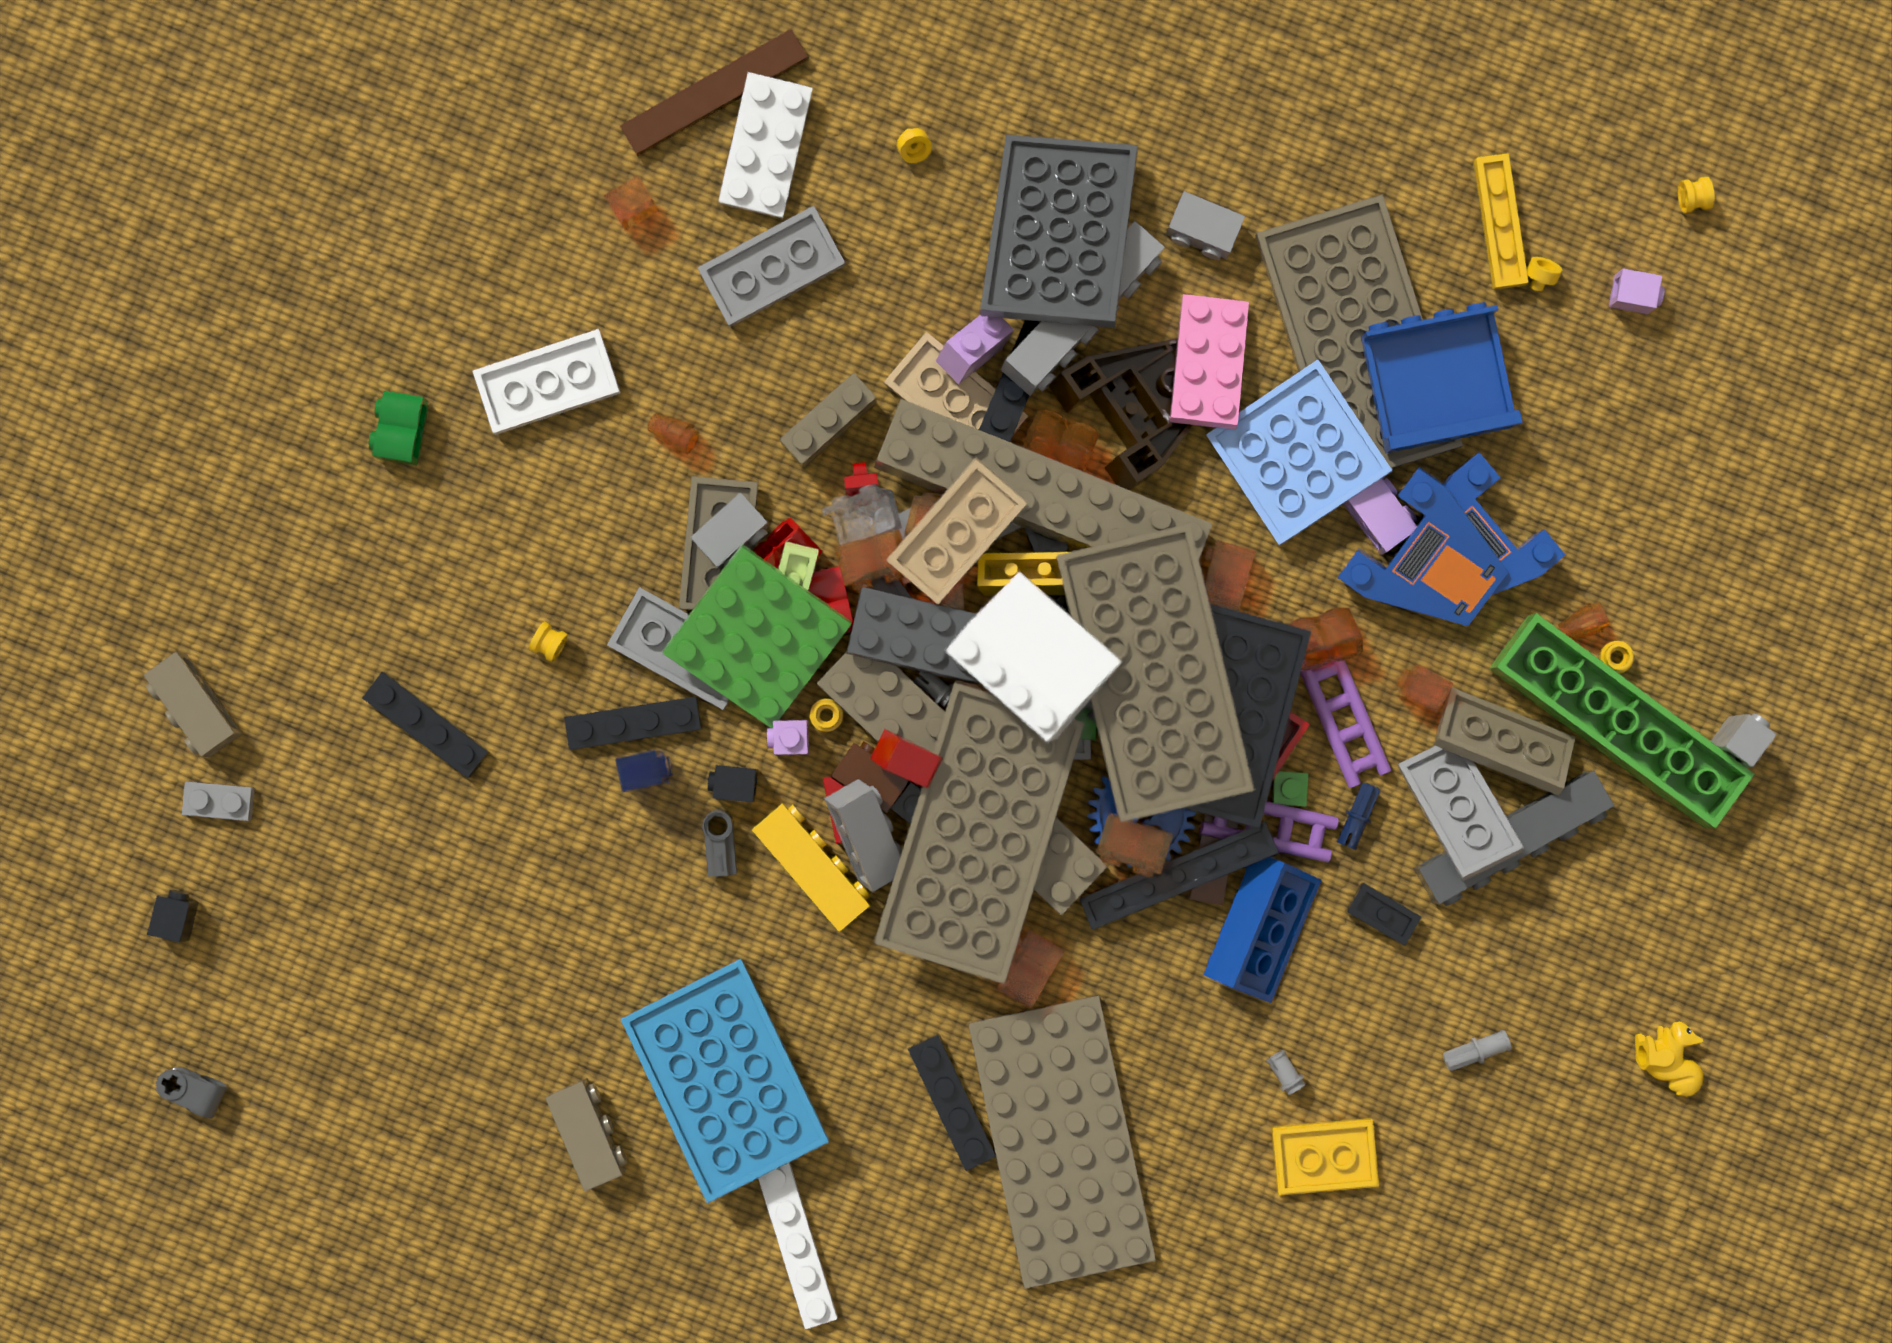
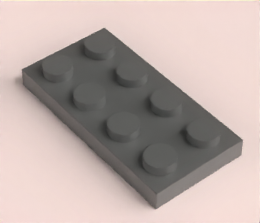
M862 587L846 654L977 685L979 680L946 652L948 647L977 614Z

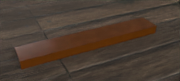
M789 29L623 123L620 127L638 157L742 98L748 72L777 78L807 61L808 56L793 30Z

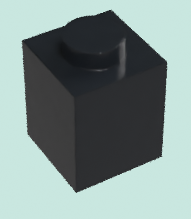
M716 765L715 772L710 771L708 777V791L713 792L712 799L754 803L758 769Z
M169 890L168 894L157 895L147 935L179 943L189 941L199 902L189 900V893L177 890Z

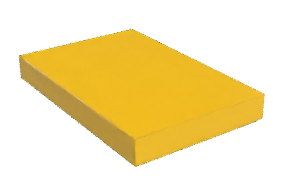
M1372 1118L1271 1127L1278 1195L1379 1187Z

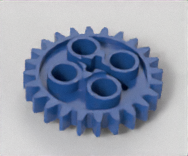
M1104 776L1100 778L1105 785L1104 789L1093 788V791L1099 798L1098 800L1088 801L1089 805L1096 808V812L1089 813L1086 816L1090 819H1096V824L1091 826L1089 831H1099L1100 836L1095 839L1094 843L1100 844L1105 842L1107 844L1103 850L1104 855L1115 851L1114 862L1118 863L1124 856L1126 857L1127 867L1131 868L1134 860H1138L1140 868L1145 869L1146 861L1149 859L1154 867L1159 866V856H1162L1169 862L1171 861L1169 854L1171 849L1178 853L1182 852L1177 842L1179 840L1190 841L1183 832L1184 829H1194L1195 826L1186 821L1187 817L1196 815L1195 811L1179 808L1150 815L1148 820H1142L1138 842L1133 844L1132 837L1137 819L1128 820L1130 830L1125 836L1119 837L1113 833L1112 824L1115 819L1119 818L1110 780ZM1152 825L1158 826L1162 831L1161 841L1154 845L1149 844L1145 839V831Z

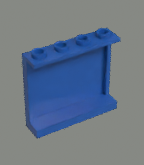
M1486 302L1476 303L1467 306V311L1455 314L1454 309H1446L1434 313V318L1422 320L1420 315L1402 319V324L1390 327L1388 322L1370 325L1368 327L1369 331H1366L1361 336L1385 454L1511 429L1523 423L1520 410H1514L1494 316V313L1498 311V305L1487 307Z

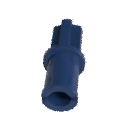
M1368 783L1361 784L1351 810L1346 811L1348 817L1336 842L1346 845L1349 835L1352 833L1347 847L1357 850L1366 824H1371L1372 820L1369 817L1380 794V789Z

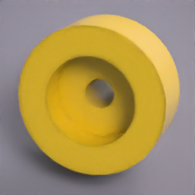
M919 128L906 129L897 140V149L904 161L918 163L929 156L932 150V143L924 130Z
M1532 257L1526 269L1527 275L1533 279L1530 287L1536 291H1543L1545 284H1557L1562 273L1560 265L1543 257Z

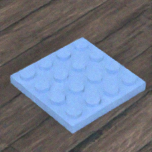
M1316 360L1239 412L1236 430L1215 428L1206 434L1279 545L1293 538L1392 472V469L1319 360Z

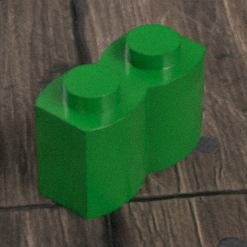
M384 391L382 399L378 398L375 405V417L379 418L377 429L372 431L369 437V450L373 451L372 456L378 460L417 466L429 401L421 396Z

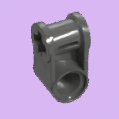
M175 1067L161 1073L156 1081V1090L162 1098L206 1118L214 1117L227 1089V1085L223 1082L200 1075L184 1067ZM177 1076V1084L181 1085V1088L173 1090V1083L169 1079Z

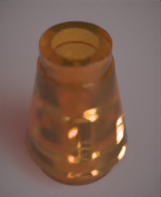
M658 413L652 416L647 428L649 432L653 433V435L678 454L681 452L689 454L699 438V431L694 429L693 424Z
M1589 602L1562 623L1557 624L1558 629L1572 640L1603 633L1604 628L1611 626L1600 602L1593 605Z

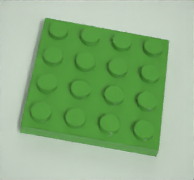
M741 544L665 646L663 654L755 718L773 728V721H779L852 623L844 615Z

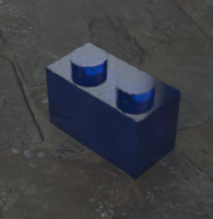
M653 750L615 759L622 792H634L670 784L668 777L673 776L670 757L664 756L663 751Z

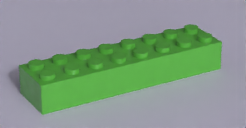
M1537 613L1525 618L1489 667L1490 671L1703 828H1716L1755 775Z

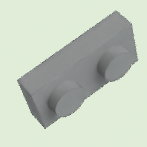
M185 782L181 815L251 821L255 788Z

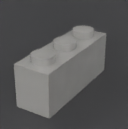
M857 779L824 798L858 881L874 892L894 880L902 849L893 840L891 832L894 831L893 825L889 818L882 813L880 808L882 798L874 786L869 787Z

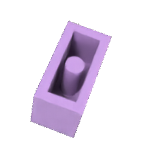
M979 315L945 343L936 362L957 384H960L1003 349L1014 329L1003 318Z
M1387 478L1384 480L1380 479L1344 503L1346 509L1380 555L1386 553L1411 535L1417 527L1415 524L1417 522L1415 514L1407 505L1402 507L1395 497L1398 494L1397 490Z

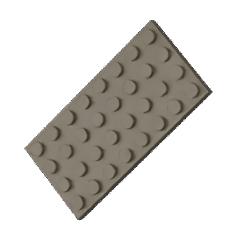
M1383 194L1256 233L1257 244L1298 372L1319 360L1391 469L1461 448L1463 446L1462 440L1456 439L1385 454L1361 336L1366 331H1369L1368 327L1373 324L1388 322L1390 327L1402 324L1401 320L1407 317L1420 315L1422 320L1423 318Z
M1190 524L1057 555L1056 558L1070 616L1122 661L1090 699L1119 821L1124 822L1254 791Z
M954 683L933 753L943 757L929 788L922 786L874 944L1005 984L1084 722L1073 719L1057 739L1047 742L997 696Z
M1099 995L969 1022L970 1036L1024 1289L1156 1261Z

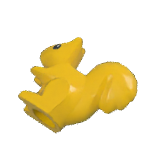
M1681 1021L1673 1022L1670 1029L1658 1026L1657 1040L1643 1034L1635 1035L1636 1062L1642 1070L1647 1071L1654 1078L1669 1081V1089L1675 1091L1676 1095L1692 1096L1700 1090L1703 1084V1071L1699 1064L1693 1060L1683 1059V1052L1685 1047L1702 1043L1703 1038L1696 1036Z

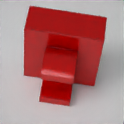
M866 462L853 464L854 476L844 477L848 504L881 500L877 473L867 474Z

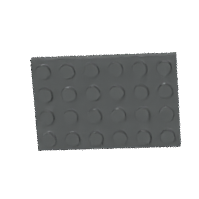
M1006 135L980 308L981 316L1115 328L1138 145Z

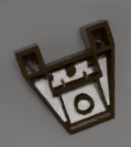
M1178 338L1087 356L1062 371L1048 386L1066 413L1090 398L1094 400L1127 448V450L1119 454L1105 467L1114 483L1127 490H1132L1157 472L1192 427L1191 424L1170 422Z

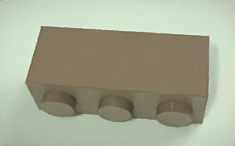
M853 373L779 440L790 455L805 469L877 404L876 396Z
M173 653L143 675L149 683L146 685L148 692L156 701L161 700L168 709L165 712L166 717L174 727H180L187 738L184 741L193 754H199L201 757H211L243 734L186 653Z
M585 1078L545 1097L584 1192L622 1176L626 1171L624 1165H627L628 1161L623 1148L620 1145L616 1147L611 1134L615 1133L611 1119L607 1114L603 1116L598 1103L602 1100L594 1083L589 1084L588 1079Z

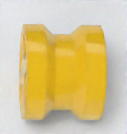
M1708 176L1700 177L1695 182H1691L1688 179L1679 182L1678 201L1683 213H1691L1695 208L1703 210L1713 208L1715 200L1714 187Z
M544 621L534 634L529 650L533 653L540 652L544 654L546 660L553 663L563 650L569 634L564 631L557 632L553 630L551 624Z

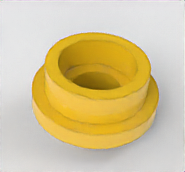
M1612 641L1601 649L1600 660L1618 674H1621L1631 668L1634 654L1627 643ZM1614 651L1621 655V660L1618 664L1613 663L1611 660V654Z
M827 698L821 699L812 706L810 720L818 730L830 732L837 729L842 723L843 710L836 701ZM824 709H830L833 712V718L828 722L823 721L820 717Z

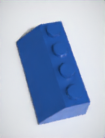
M1271 857L1246 867V873L1238 892L1234 896L1232 907L1221 928L1213 953L1209 957L1204 976L1271 1003L1322 880Z

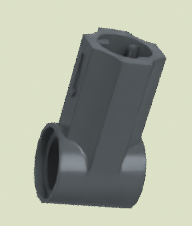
M724 809L712 810L707 814L702 825L705 836L708 877L737 874L733 817ZM721 816L727 821L728 826L724 833L717 834L710 829L709 821L712 817Z

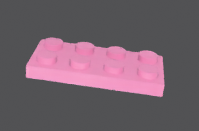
M1183 294L1170 422L1236 430L1239 417L1249 302Z

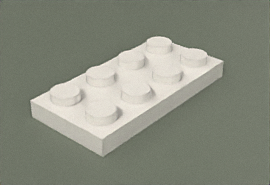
M748 72L718 200L719 204L783 219L811 99L812 87Z
M599 329L473 370L494 435L621 394Z

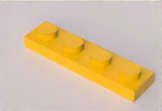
M1509 153L1477 157L1473 162L1493 290L1526 286L1528 284V276Z

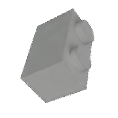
M1184 191L1166 235L1172 237L1171 241L1179 246L1189 248L1192 245L1202 249L1201 253L1208 258L1214 260L1224 258L1227 260L1245 216Z
M740 492L690 538L721 570L727 565L741 544L746 547L749 544L753 547L759 544L768 535L765 530L770 525Z
M1758 714L1728 716L1711 742L1743 766L1753 767L1777 734L1769 729L1770 723Z

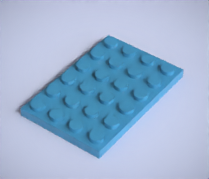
M739 959L621 1019L707 1203L830 1142L743 959Z

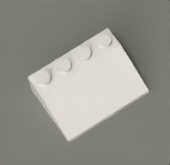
M1021 572L968 623L946 650L948 654L1047 742L1057 739L1122 663L1117 656Z

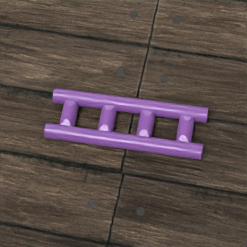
M1340 648L1328 652L1331 660L1330 663L1312 669L1310 661L1304 662L1300 674L1349 788L1361 784L1358 773L1375 766L1379 775L1392 770ZM1337 674L1344 693L1326 700L1318 682ZM1350 705L1357 724L1339 731L1331 712ZM1363 736L1370 754L1352 762L1344 743Z
M1266 801L1263 814L1281 818L1277 838L1273 837L1279 852L1327 863L1330 861L1331 850L1321 847L1325 828L1336 830L1338 817ZM1214 816L1213 823L1202 822L1200 834L1224 839L1244 830L1227 827V819ZM1294 821L1312 825L1308 845L1290 841ZM1246 825L1245 830L1253 826Z

